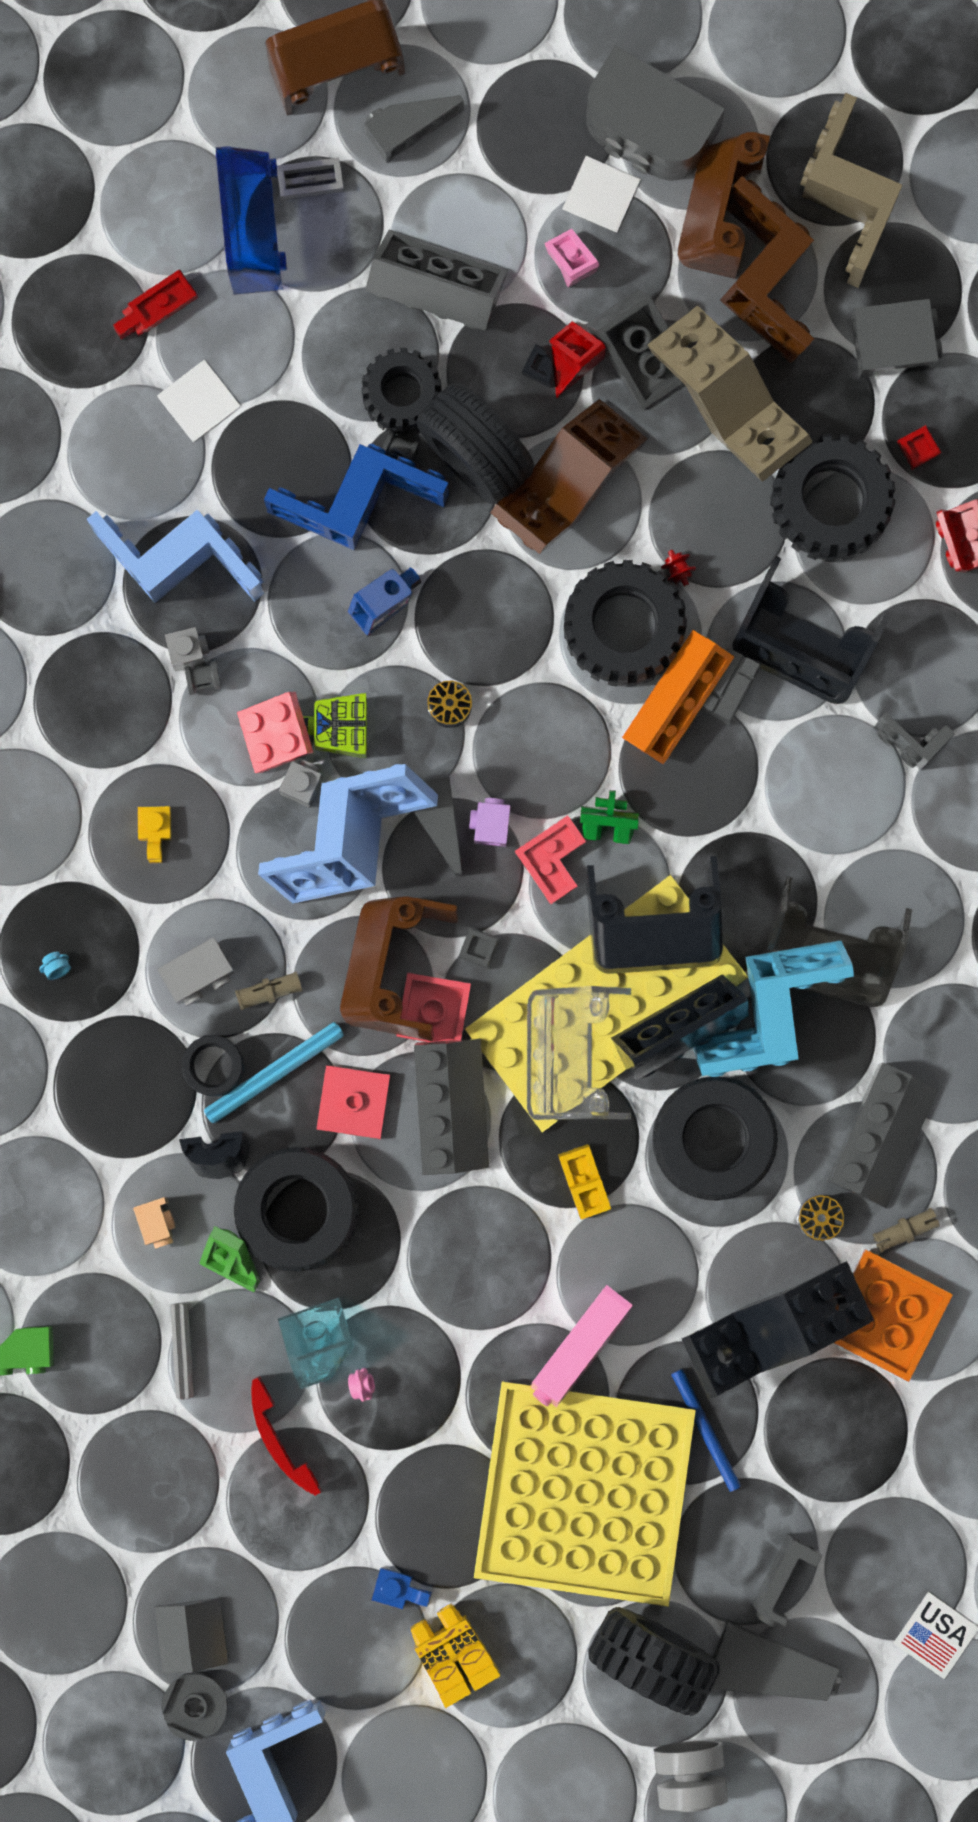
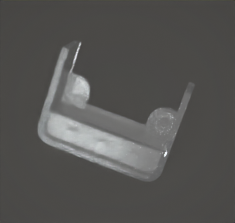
M582 986L540 989L531 993L527 1003V1110L533 1119L631 1120V1113L609 1112V1100L606 1092L601 1088H592V1023H600L607 1017L610 1008L609 996L631 995V988Z

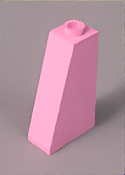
M606 1285L532 1382L531 1388L535 1390L533 1396L545 1406H549L551 1403L557 1408L627 1319L633 1305Z

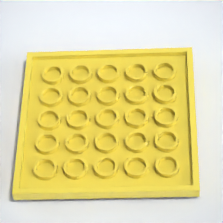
M502 1381L474 1578L669 1607L696 1410L569 1391L556 1408L551 1403L549 1406H545L533 1396L535 1390L531 1388V1385Z

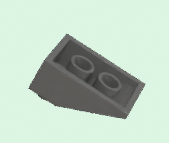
M637 289L586 324L591 334L605 345V357L641 409L644 410L683 383L652 354L648 347L650 342L669 328L649 294Z

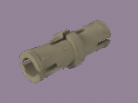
M297 971L272 980L268 978L262 979V983L235 990L240 1009L244 1010L269 1001V1004L274 1003L277 998L303 990Z
M929 1208L927 1211L907 1220L901 1218L898 1220V1224L872 1234L874 1241L878 1243L876 1246L879 1252L883 1253L885 1250L905 1241L911 1243L915 1241L914 1237L940 1227L938 1219L934 1218L937 1216L933 1209Z

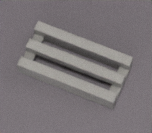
M339 157L277 166L281 200L344 192ZM332 168L335 170L334 173L289 179L284 177V175ZM336 180V183L286 189V187Z

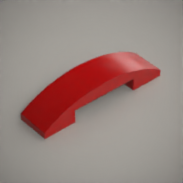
M256 1377L252 1380L251 1386L252 1407L257 1428L268 1452L280 1469L294 1483L314 1496L320 1494L322 1489L308 1463L305 1462L295 1468L264 1412L273 1407L275 1403L261 1377Z

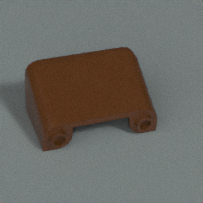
M746 132L709 145L697 166L677 250L678 259L684 266L720 276L736 278L744 248L745 236L739 226L723 222L732 183L736 184L742 176L745 178L750 173H761L769 143V135Z

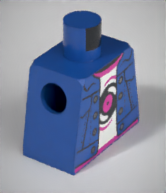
M411 567L400 575L392 568L353 595L348 613L368 636L408 605L412 596L411 590L421 584V579Z

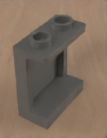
M930 299L853 309L851 323L859 378L872 377L874 372L924 365H928V369L935 368L939 361L938 358H942L941 340L935 339L934 327H938L936 308H931Z
M787 1534L752 1603L757 1611L756 1616L759 1617V1620L774 1628L777 1627L778 1623L785 1627L787 1626L789 1620L782 1612L774 1609V1606L799 1558L815 1567L818 1566L823 1555L817 1549Z

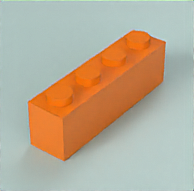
M692 630L622 738L664 765L734 659V656L713 641Z

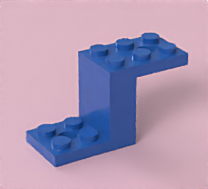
M359 444L329 513H325L326 508L316 502L308 500L307 504L296 500L294 493L283 488H278L277 491L269 488L264 502L268 513L355 551L386 482L442 507L445 506L449 497L448 482L444 481L445 477L436 471L428 469L425 473L416 469V464L404 457L399 456L396 460L386 456V451L379 446L369 444L366 447Z

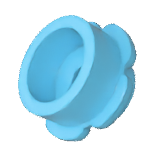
M52 952L42 959L43 964L39 968L40 972L45 973L48 980L61 978L71 969L68 963L69 956L59 952Z

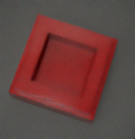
M926 425L897 441L912 470L941 454Z

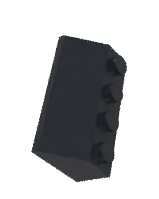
M722 974L616 1034L611 1039L625 1068L638 1080L641 1077L644 1078L652 1075L662 1065L680 1059L690 1049L708 1043L718 1033L736 1027L741 1020L749 1016L748 1000L746 995Z

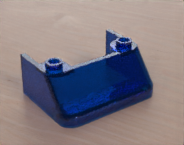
M232 146L216 147L226 264L233 294L284 290L281 271H287L285 251L279 252L272 178H278L276 158L270 159L269 152Z

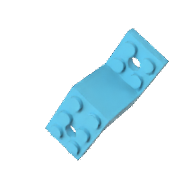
M842 941L745 957L755 1028L717 1034L708 1043L694 1047L693 1051L702 1076L719 1077L729 1071H752L757 1069L758 1066L769 1064L782 1066L792 1060H798L789 988L806 989L815 983L826 981L828 983H840L846 978L854 977L853 964Z

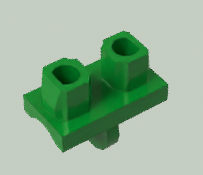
M609 790L608 799L596 797L595 807L602 808L581 806L580 823H583V838L600 840L602 825L614 827L613 842L630 844L634 829L638 830L639 813L614 810H627L628 801L615 800L616 790Z

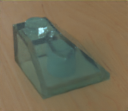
M336 1298L278 1318L289 1363L300 1390L332 1379L354 1347L340 1299Z

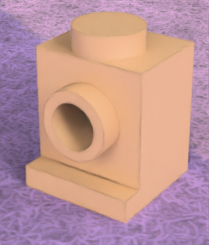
M167 1197L133 1208L145 1245L153 1243L155 1249L174 1243L171 1230L176 1228L171 1211H164L163 1205L169 1204Z

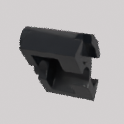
M243 1131L220 1134L219 1140L214 1144L204 1143L202 1137L179 1139L182 1152L198 1176L222 1179L234 1173H239L244 1169L249 1156L250 1144Z

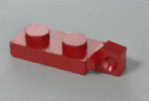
M179 269L127 304L128 307L122 311L125 317L113 324L114 330L121 340L135 331L138 335L144 332L147 333L196 300L198 294Z

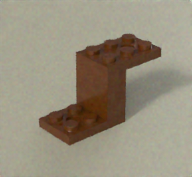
M742 176L731 188L726 210L767 246L720 301L787 361L792 363L815 338L810 335V330L805 324L798 320L794 321L786 313L785 307L779 301L768 298L767 294L811 245L814 239L810 237V233L805 226L798 222L795 223L786 215L785 209L779 203L770 201L762 194L761 188L754 181L746 180Z
M598 399L561 428L533 468L532 475L515 492L510 493L509 496L499 501L490 513L498 519V522L504 528L510 529L520 537L528 548L541 554L578 523L615 470L640 450L648 438L601 399Z

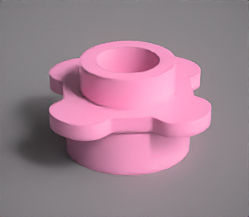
M366 1368L357 1369L348 1378L350 1394L354 1400L360 1399L362 1402L366 1401V1399L371 1400L372 1393L375 1391L374 1379L371 1374H368Z

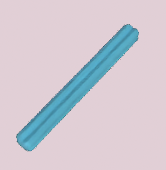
M332 1022L204 1109L205 1115L211 1123L218 1122L344 1036L343 1031L336 1022Z

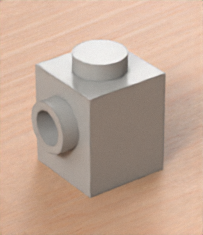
M196 627L165 634L171 664L175 672L184 670V667L187 666L193 668L206 664L204 654L209 653L205 634L199 636Z
M301 760L300 764L292 761L280 786V794L310 808L323 781L322 774L317 772L319 767L305 760Z

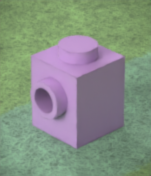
M485 798V803L478 802L477 810H471L469 829L475 830L474 844L506 847L510 805H504L503 799Z

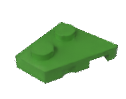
M214 1226L199 1264L255 1292L261 1280L245 1242L239 1239L234 1232Z

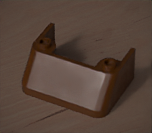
M369 0L279 32L265 41L270 71L287 116L293 114L291 103L294 106L306 103L310 100V95L314 92L315 86L371 66L376 71H382L383 74L396 70L399 76L405 74L404 56L386 0Z
M408 896L375 899L364 904L359 916L340 1004V1012L346 1023L351 1026L433 1041L434 1032L432 1025L401 1019L403 1009L401 998L393 991L380 989L393 927L412 929L420 923L422 917L457 924L459 918L457 906Z

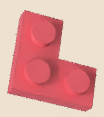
M568 815L515 850V854L550 905L578 887L560 861L586 843Z

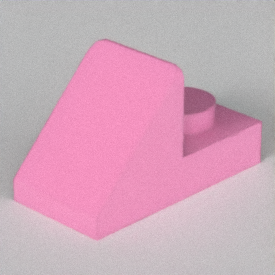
M573 229L544 243L548 254L561 269L568 287L593 275L599 268L597 259Z

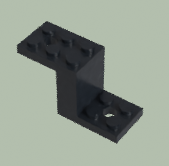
M846 1261L795 1287L748 1304L681 1339L708 1399H711L762 1372L812 1355L870 1324L874 1319ZM833 1297L838 1302L839 1310H837L833 1305ZM718 1349H720L724 1354V1363H722L718 1358Z

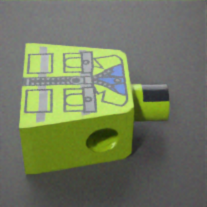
M366 693L315 701L314 716H303L308 735H314L315 750L357 758H367Z

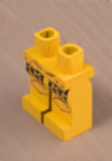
M452 1603L437 1611V1615L444 1627L433 1633L426 1619L411 1626L413 1639L416 1643L414 1649L430 1676L445 1708L471 1694V1687L456 1663L457 1661H459L475 1691L501 1676L500 1670L470 1624L467 1616H462Z

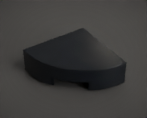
M535 344L522 370V375L550 388L554 374L552 362L546 351Z

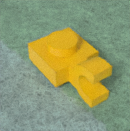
M170 806L138 807V840L148 841L147 860H149V863H162V840H171Z

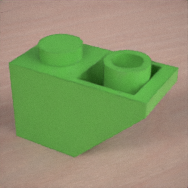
M52 1326L17 1328L0 1346V1376L13 1375L14 1368H26V1374L46 1373V1367L54 1365Z

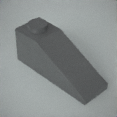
M460 95L389 105L384 110L378 108L367 116V121L364 122L365 133L387 163L464 111V100Z
M450 777L424 780L438 794V802L435 807L415 811L416 819L455 877L462 876Z

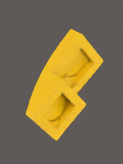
M587 1144L558 1154L580 1219L582 1220L610 1210L611 1206L590 1146Z

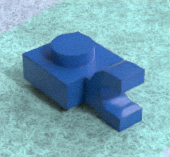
M381 1567L372 1601L404 1609L406 1600L427 1607L432 1592L410 1586L413 1576Z

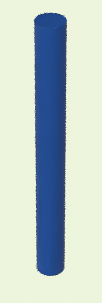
M683 1369L675 1371L671 1376L687 1408L696 1410L694 1422L729 1491L741 1487V1484Z

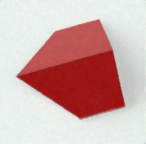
M573 321L549 340L552 349L556 399L605 357L606 347L603 342Z

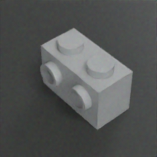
M214 937L157 969L175 1002L179 1005L184 1002L186 1006L203 998L201 992L213 986L214 990H217L231 982L232 980L229 976L235 973Z

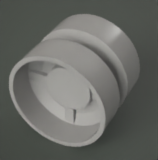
M710 1740L687 1741L667 1744L654 1749L656 1773L675 1776V1778L657 1784L659 1807L661 1809L696 1812L723 1805L729 1801L726 1778L707 1774L725 1766L722 1742Z

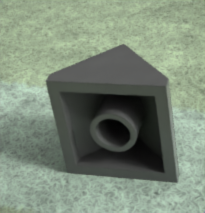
M220 1597L155 1606L163 1673H192L228 1664Z

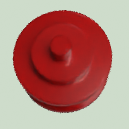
M674 550L668 551L670 557L665 559V564L661 566L662 570H669L671 574L667 581H674L675 584L682 582L684 587L689 585L687 579L692 577V572L696 570V567H688L686 563L690 554L683 555L682 552L675 554Z

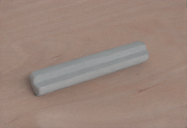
M185 1302L171 1304L176 1398L179 1400L191 1399L194 1397L189 1305Z

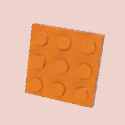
M864 1249L853 1271V1275L874 1321L834 1343L909 1382L953 1294ZM837 1303V1305L835 1306V1308H836L837 1310H839V1305H838V1303Z

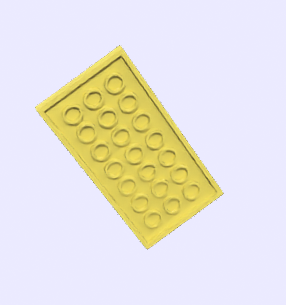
M670 875L625 908V917L690 912L689 898ZM589 935L465 1028V1031L471 1039L481 1038L483 1055L541 1132H544L626 1070L611 1037L722 974L736 987L745 981L748 976L724 944L722 956L713 966L606 974L599 971L594 965L591 935Z

